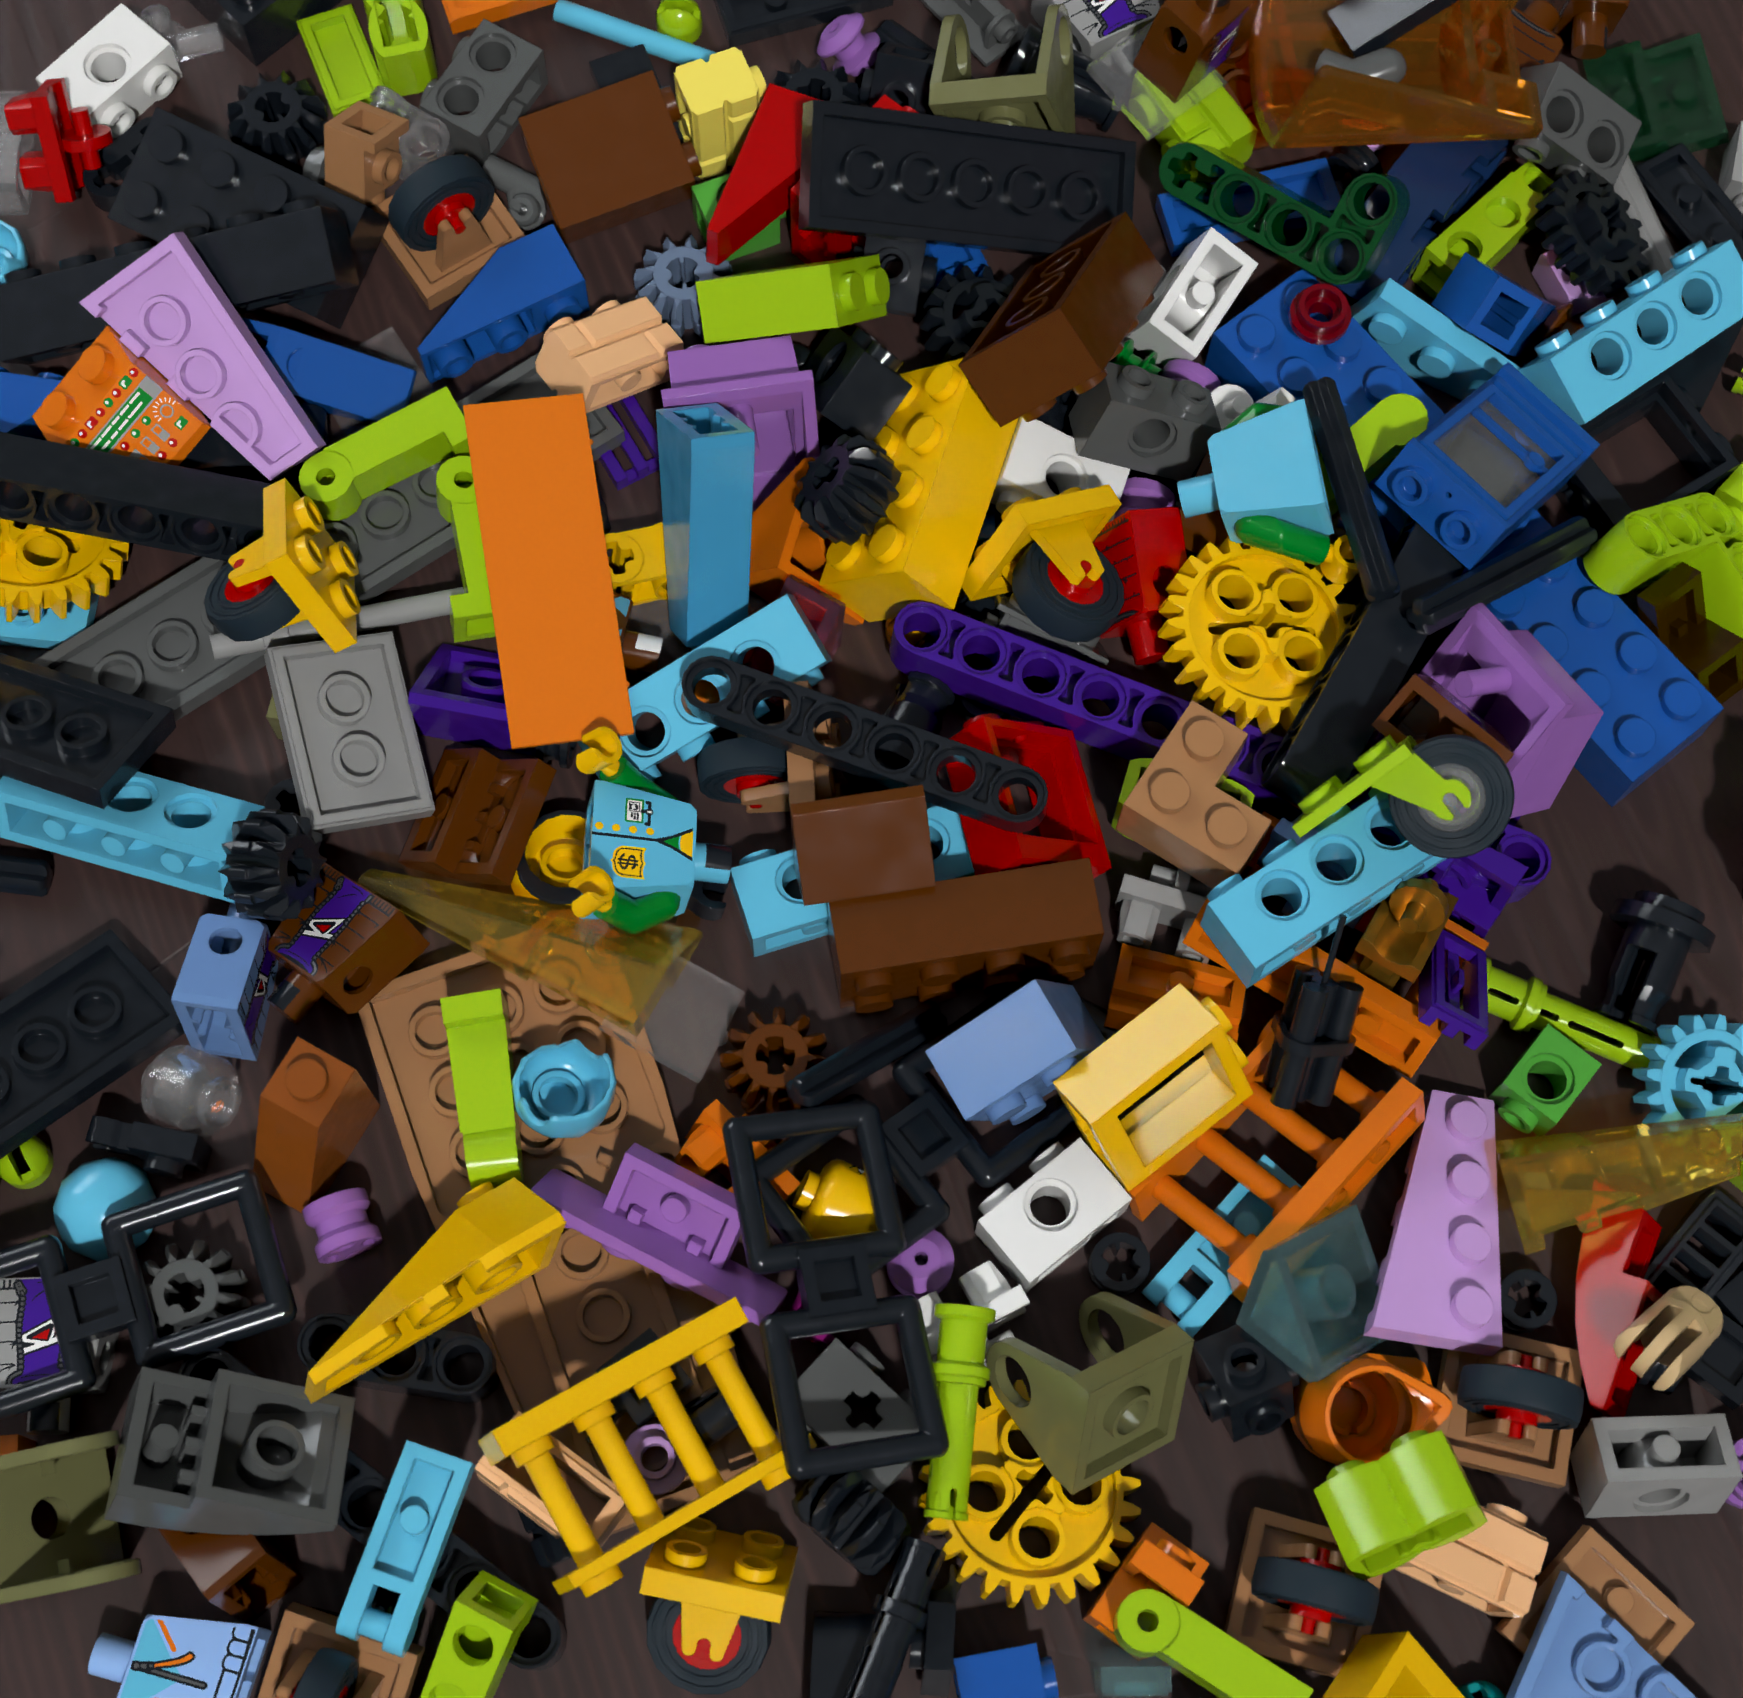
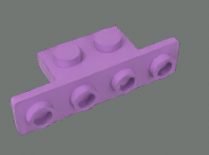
M634 1143L626 1151L608 1195L558 1169H551L531 1188L534 1193L560 1212L566 1221L564 1228L575 1229L602 1244L608 1253L615 1257L634 1260L659 1273L663 1280L674 1288L683 1291H693L718 1305L736 1297L749 1320L747 1323L752 1322L760 1326L761 1320L766 1315L777 1312L788 1292L786 1288L759 1274L753 1273L750 1269L730 1259L741 1235L734 1193L637 1143Z

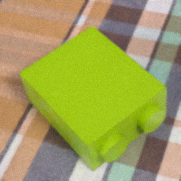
M879 254L748 271L695 282L705 344L838 328L886 316V303L890 296L889 279L886 271L880 265Z

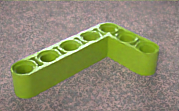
M1697 493L1631 512L1598 540L1588 552L1584 553L1583 564L1590 579L1599 588L1613 595H1622L1647 587L1681 562L1699 570L1702 575L1706 618L1743 638V526L1732 510L1717 496L1710 493Z

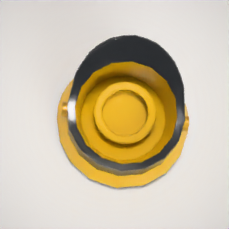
M558 810L541 816L535 823L512 880L511 887L521 907L530 916L544 923L551 924L574 916L571 903L581 896V892L576 888L570 887L568 881L583 869L586 813L575 810Z

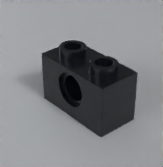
M839 327L831 328L801 371L812 370L816 409L822 415L853 437L860 434L866 440L874 441L913 386L897 373L903 362L861 328L857 327L851 336Z

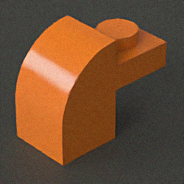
M1151 1522L1125 1555L1082 1620L1123 1649L1114 1634L1113 1619L1117 1608L1129 1594L1140 1589H1154L1187 1607L1203 1586L1205 1581L1201 1579V1576L1210 1563ZM1130 1654L1132 1657H1134V1658H1135L1136 1660H1138V1661H1141V1660H1143V1659L1148 1658V1657H1137V1656H1134V1655Z

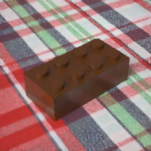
M1126 211L1031 265L958 365L1000 427L1021 416L1026 422L1033 421L1050 410L1057 402L1056 397L1073 389L1076 395H1080L1098 385L1108 375L1105 369L1108 362L1124 349L1121 343L1123 338L1139 324L1140 321L1137 318L1139 312L1154 300L1155 297L1152 291L1165 271Z
M1090 858L936 881V886L828 902V939L840 1008L855 1006L857 1013L883 1011L894 1005L893 1000L919 996L921 1003L926 1001L943 1002L958 995L957 990L979 986L983 987L985 993L1010 991L1020 987L1021 980L1046 976L1047 981L1057 983L1073 981L1085 975L1084 970L1093 968L1104 936Z

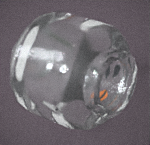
M180 1044L167 1048L148 1065L141 1080L140 1098L143 1112L154 1124L165 1128L199 1134L202 1138L213 1136L234 1120L241 1106L242 1091L238 1073L228 1060L192 1046Z

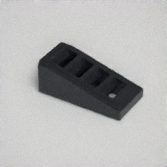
M1711 1188L1701 1194L1651 1258L1644 1279L1653 1284L1659 1278L1670 1288L1692 1286L1704 1292L1712 1299L1743 1262V1208L1716 1188ZM1705 1219L1709 1220L1712 1224H1714L1726 1235H1728L1731 1239H1733V1242H1729L1726 1238H1724L1712 1227H1710L1707 1223H1705ZM1691 1236L1720 1258L1715 1265L1687 1244ZM1673 1258H1676L1703 1280L1699 1287L1669 1265Z

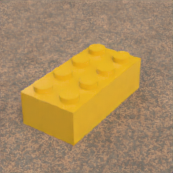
M963 358L900 374L913 387L874 439L875 443L887 451L886 455L894 461V466L902 473L900 481L895 487L899 496L889 504L886 510L887 518L879 519L870 536L862 533L858 541L851 546L842 541L836 544L832 542L827 550V562L818 586L868 622L896 618L902 608L910 603L919 601L933 603L949 610L955 608L1019 419L1017 418L1002 427L999 426L958 366Z

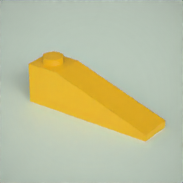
M514 1177L496 1188L492 1182H486L467 1192L458 1200V1209L450 1215L308 1372L304 1393L310 1403H314L548 1267L566 1225V1221L560 1212Z

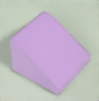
M1554 250L1540 254L1532 271L1534 279L1548 302L1556 307L1570 302L1574 304L1572 316L1594 308L1613 298V296L1606 298L1602 291L1595 296L1589 295L1584 281L1576 286L1570 283V276L1562 269H1556L1554 266L1555 259L1557 258Z

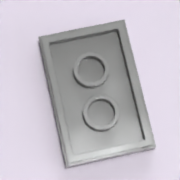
M392 631L357 636L356 644L337 653L333 652L325 640L267 648L264 659L300 814L310 819L312 831L327 834L431 817L435 811V806L413 715L408 704V695Z

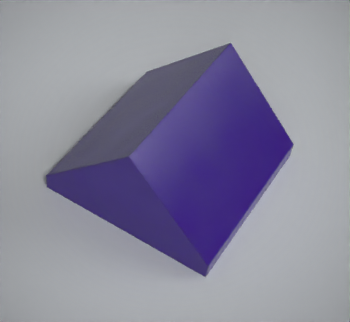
M442 643L409 691L408 704L420 735L536 756V747L511 749L498 653Z

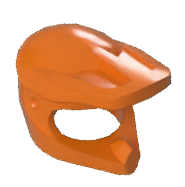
M1374 1353L1355 1354L1331 1358L1317 1364L1299 1379L1300 1384L1293 1390L1295 1415L1290 1418L1294 1433L1301 1443L1318 1458L1336 1465L1352 1460H1362L1368 1463L1376 1461L1388 1453L1391 1444L1406 1433L1416 1430H1425L1428 1433L1434 1432L1448 1418L1453 1407L1450 1398L1444 1392L1433 1387L1428 1369L1421 1360L1413 1357Z

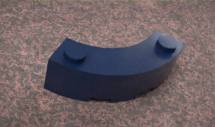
M1458 101L1448 106L1442 112L1433 108L1419 126L1413 142L1386 173L1397 177L1406 185L1410 195V206L1404 221L1377 270L1370 278L1361 283L1333 285L1357 301L1389 278L1404 287L1417 268L1425 248L1437 238L1438 234L1430 230L1437 220L1444 223L1452 213L1457 215L1474 196L1484 190L1512 146L1511 141L1494 131L1495 125ZM1378 184L1364 203L1367 214L1373 219L1382 217L1388 210L1390 197L1386 188ZM1346 239L1336 248L1334 258L1337 268L1345 274L1352 272L1356 268L1359 261V251L1351 240Z

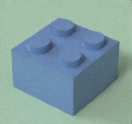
M1034 979L925 1052L965 1121H990L992 1125H997L1009 1119L1012 1125H1017L1042 1111L1046 1107L1042 1097L1056 1089L1052 1082L1106 1040L1073 985Z

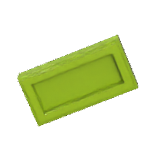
M352 4L296 21L333 118L357 101H362L382 110L391 108L387 91Z

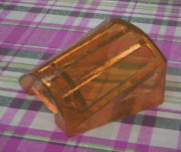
M1260 0L1249 37V75L1256 119L1267 143L1272 149L1537 138L1543 130L1537 83L1521 79L1511 13V10L1519 0H1458L1383 47L1396 49L1406 61V75L1399 83L1330 65H1323L1314 76L1318 58L1327 48L1354 59V56L1335 29L1327 13L1346 0Z

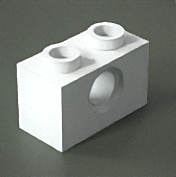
M120 3L40 73L36 80L40 87L46 79L64 78L71 108L88 107L92 124L108 125L111 128L114 139L131 128L134 120L153 103L166 98L173 91L176 83L183 78L171 43Z
M1213 227L1209 228L1185 246L1153 294L1154 300L1139 315V324L1126 335L1125 341L1129 339L1134 340V348L1146 357L1154 351L1157 352L1158 356L1155 364L1162 369L1170 360L1185 359L1193 361L1197 358L1259 263Z
M1021 416L1018 419L990 503L996 505V509L1003 514L1011 504L1022 498L1033 497L1035 500L1057 496L1049 488L1046 478L1054 482L1059 490V494L1072 487H1080L1082 490L1109 484L1120 500L1130 469L1078 456L1073 437L1037 419L1026 422ZM1115 514L1112 516V518H1111L1108 522H1110V521H1112V520L1114 519Z
M1081 1137L1066 1149L1059 1141L1051 1145L1029 1165V1168L1034 1173L1031 1178L1016 1190L1009 1183L1002 1185L978 1207L984 1216L978 1220L975 1234L1018 1285H1021L1025 1294L1122 1215L1132 1201V1197ZM1042 1196L1054 1197L1064 1206L1066 1219L1057 1225L1042 1224L1033 1216L1030 1207L1031 1202Z

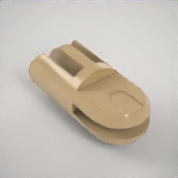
M1692 1286L1672 1288L1617 1336L1613 1346L1615 1355L1618 1359L1621 1358L1636 1342L1641 1340L1645 1350L1632 1364L1630 1369L1642 1378L1658 1362L1668 1366L1667 1370L1652 1387L1654 1390L1665 1391L1719 1337L1724 1323L1723 1314L1711 1297Z

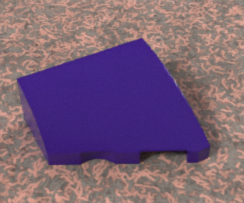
M1397 835L1391 843L1392 846L1401 844ZM1487 847L1467 857L1447 858L1417 879L1431 878L1437 882L1442 892L1450 893L1459 898L1448 919L1484 939L1529 867L1497 850Z

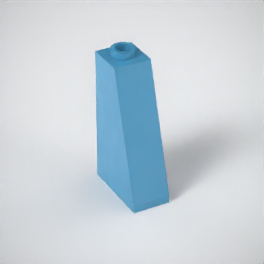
M718 403L656 410L670 630L686 647H690L693 650L748 617L755 431Z

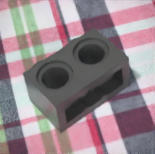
M483 19L471 36H465L460 40L453 53L452 62L439 80L433 79L423 91L419 106L427 138L456 154H467L483 167L491 154H498L519 125L518 118L527 114L548 85L543 49ZM497 68H501V69H502V70H499V71L490 72V70H492V69H497ZM471 111V113L466 115H456L460 112Z
M1558 61L1522 68L1494 131L1511 141V144H1513L1512 150L1516 155L1527 161L1539 163L1554 174V181L1563 175L1567 176L1574 170H1578L1583 178L1590 173L1595 174L1599 187H1604L1608 183L1613 186L1615 185L1642 122L1563 62Z

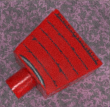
M1179 507L1128 510L1108 522L1093 541L1094 547L1102 552L1116 568L1124 586L1123 607L1115 622L1101 635L1100 639L1128 636L1135 664L1145 665L1163 660L1164 654L1170 648L1168 640L1158 637L1157 634L1159 629L1168 620L1158 611L1159 607L1169 596L1165 590L1175 575L1179 574V569L1187 560Z

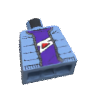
M231 902L227 916L207 913L199 918L177 979L171 1002L193 1052L257 1061L270 1006L267 998L273 993L279 961L268 951V941L271 935L266 925V920L251 918L247 914L238 913L236 905Z

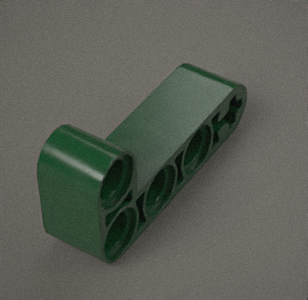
M1188 142L1176 144L1167 150L1159 165L1160 181L1164 189L1171 195L1322 280L1335 285L1361 283L1372 276L1404 221L1410 206L1409 192L1406 185L1400 179L1388 174L1368 173L1353 179L1346 188L1334 212L1331 213L1218 149L1205 144ZM1188 160L1196 161L1195 168L1209 177L1219 179L1214 185L1207 182L1190 181L1191 174L1184 169L1185 164ZM1246 182L1255 193V203L1248 214L1241 216L1236 212L1232 198L1237 187ZM1381 184L1389 194L1390 204L1382 217L1373 219L1365 210L1364 199L1371 187ZM1294 211L1300 212L1307 223L1305 237L1296 245L1291 244L1283 232L1285 219ZM1346 239L1351 240L1359 251L1358 264L1348 274L1343 273L1337 268L1334 258L1336 248Z

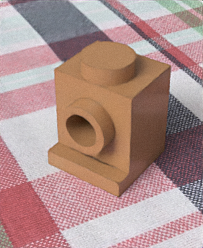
M357 101L324 124L325 186L366 206L382 203L385 200V189L399 180L402 169L399 137L409 131V120L362 101Z

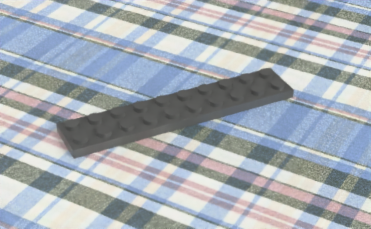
M539 353L458 401L457 405L462 414L464 415L463 405L557 396V390H551L536 372L535 362ZM606 406L586 413L589 436L593 440L591 445L593 462L601 458L602 454L610 449L611 451L626 440L624 430ZM454 455L363 499L358 510L346 519L339 521L323 519L325 529L335 542L340 540L345 542L357 561L359 574L354 576L355 593L360 606L456 548L452 525L440 515L436 496V474L440 466L448 459L453 458ZM206 557L199 559L30 662L173 709L175 722L266 666L264 659L265 651L214 660L209 635L221 632L210 621L204 606V599L208 586L218 571L228 562Z

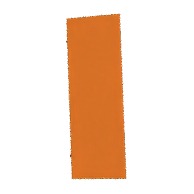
M583 393L463 405L511 749L582 741V735L602 726L611 728L618 737L634 735L628 694L630 683L626 680L591 449L593 440L589 436Z

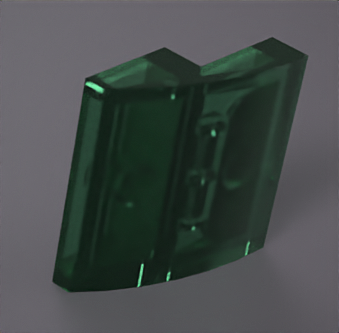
M1700 32L1644 51L1642 50L1640 40L1606 50V54L1600 58L1582 59L1588 82L1642 122L1628 153L1631 162L1647 161L1681 142L1691 153L1729 143L1728 130Z

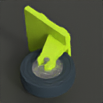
M1389 734L1357 758L1358 760L1353 765L1359 773L1345 784H1342L1338 777L1334 775L1304 797L1303 801L1298 804L1304 814L1292 828L1301 838L1367 788L1373 787L1388 794L1392 819L1401 835L1411 845L1436 857H1467L1489 847L1499 838L1508 825L1514 807L1513 780L1507 765L1497 752L1475 738L1449 734L1435 736L1417 744L1413 737L1409 735L1397 744Z

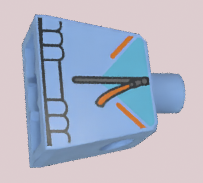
M147 1614L142 1622L136 1641L105 1632L98 1637L89 1659L88 1674L121 1683L117 1698H250L272 1630L249 1624Z

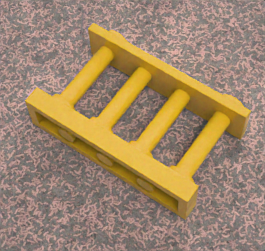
M736 1297L496 1428L478 1441L491 1467L510 1456L517 1468L524 1465L578 1568L552 1582L558 1595L577 1587L581 1588L585 1598L597 1593L624 1576L618 1563L759 1480H761L764 1488L768 1491L791 1478L785 1468L781 1443L730 1351L735 1344L729 1334L749 1322ZM690 1355H693L698 1366L706 1364L758 1460L757 1463L725 1482L671 1384L672 1381L677 1379L671 1366ZM631 1388H634L639 1400L645 1396L647 1397L699 1494V1497L665 1517L611 1418V1415L616 1413L611 1400ZM572 1421L578 1433L586 1430L639 1530L636 1534L605 1552L602 1551L549 1451L555 1447L549 1434ZM808 1434L810 1447L813 1449L817 1445L811 1434Z

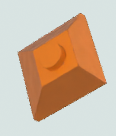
M813 457L804 458L752 513L749 590L770 604L786 594H792L804 613L854 626L862 625L864 618L818 586L827 562V550L832 541L828 538L823 539L808 528L809 524L801 519V512L794 506L795 498L800 492L797 482L807 474L809 470L808 462L816 460Z

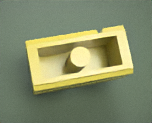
M736 47L710 55L708 62L700 58L677 66L674 73L676 102L681 115L678 126L684 142L690 140L695 149L702 170V175L697 177L701 180L726 173L727 167L730 165L734 167L767 90L759 67L757 65L749 67L742 51H739Z

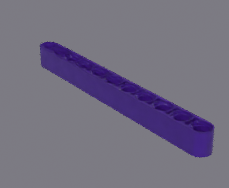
M924 601L910 603L902 608L895 618L889 653L891 661L901 672L909 675L910 671L930 674L948 685L955 694L1028 722L1041 721L1045 726L1072 730L1075 740L1129 761L1138 758H1154L1166 740L1154 739L1149 736L1143 729V722H1159L1166 727L1170 734L1190 704L1189 701L933 603ZM913 631L925 632L931 636L935 644L925 648L915 647L906 640L904 635ZM973 653L982 654L989 658L993 667L984 671L974 670L967 665L963 657ZM1029 676L1042 677L1051 685L1052 691L1044 694L1034 693L1026 687L1023 679ZM1090 698L1100 699L1110 708L1111 714L1103 717L1094 716L1085 709L1082 701ZM1226 715L1221 717L1236 726L1235 719ZM1248 724L1243 729V731L1248 733V737L1239 759L1227 776V779L1238 782L1255 795L1252 808L1292 822L1303 812L1260 784L1263 776L1261 767L1268 766L1283 737L1270 732L1262 734L1260 728ZM1354 767L1347 781L1359 773L1356 767ZM1373 787L1367 788L1347 803L1351 811L1371 799L1368 793ZM1508 824L1499 838L1489 846L1529 867L1525 873V879L1520 881L1507 904L1518 902L1528 895L1546 878L1551 869L1552 858L1549 848L1544 841L1533 833ZM1385 827L1371 829L1372 835L1378 842L1392 846L1391 843L1396 836L1392 830Z

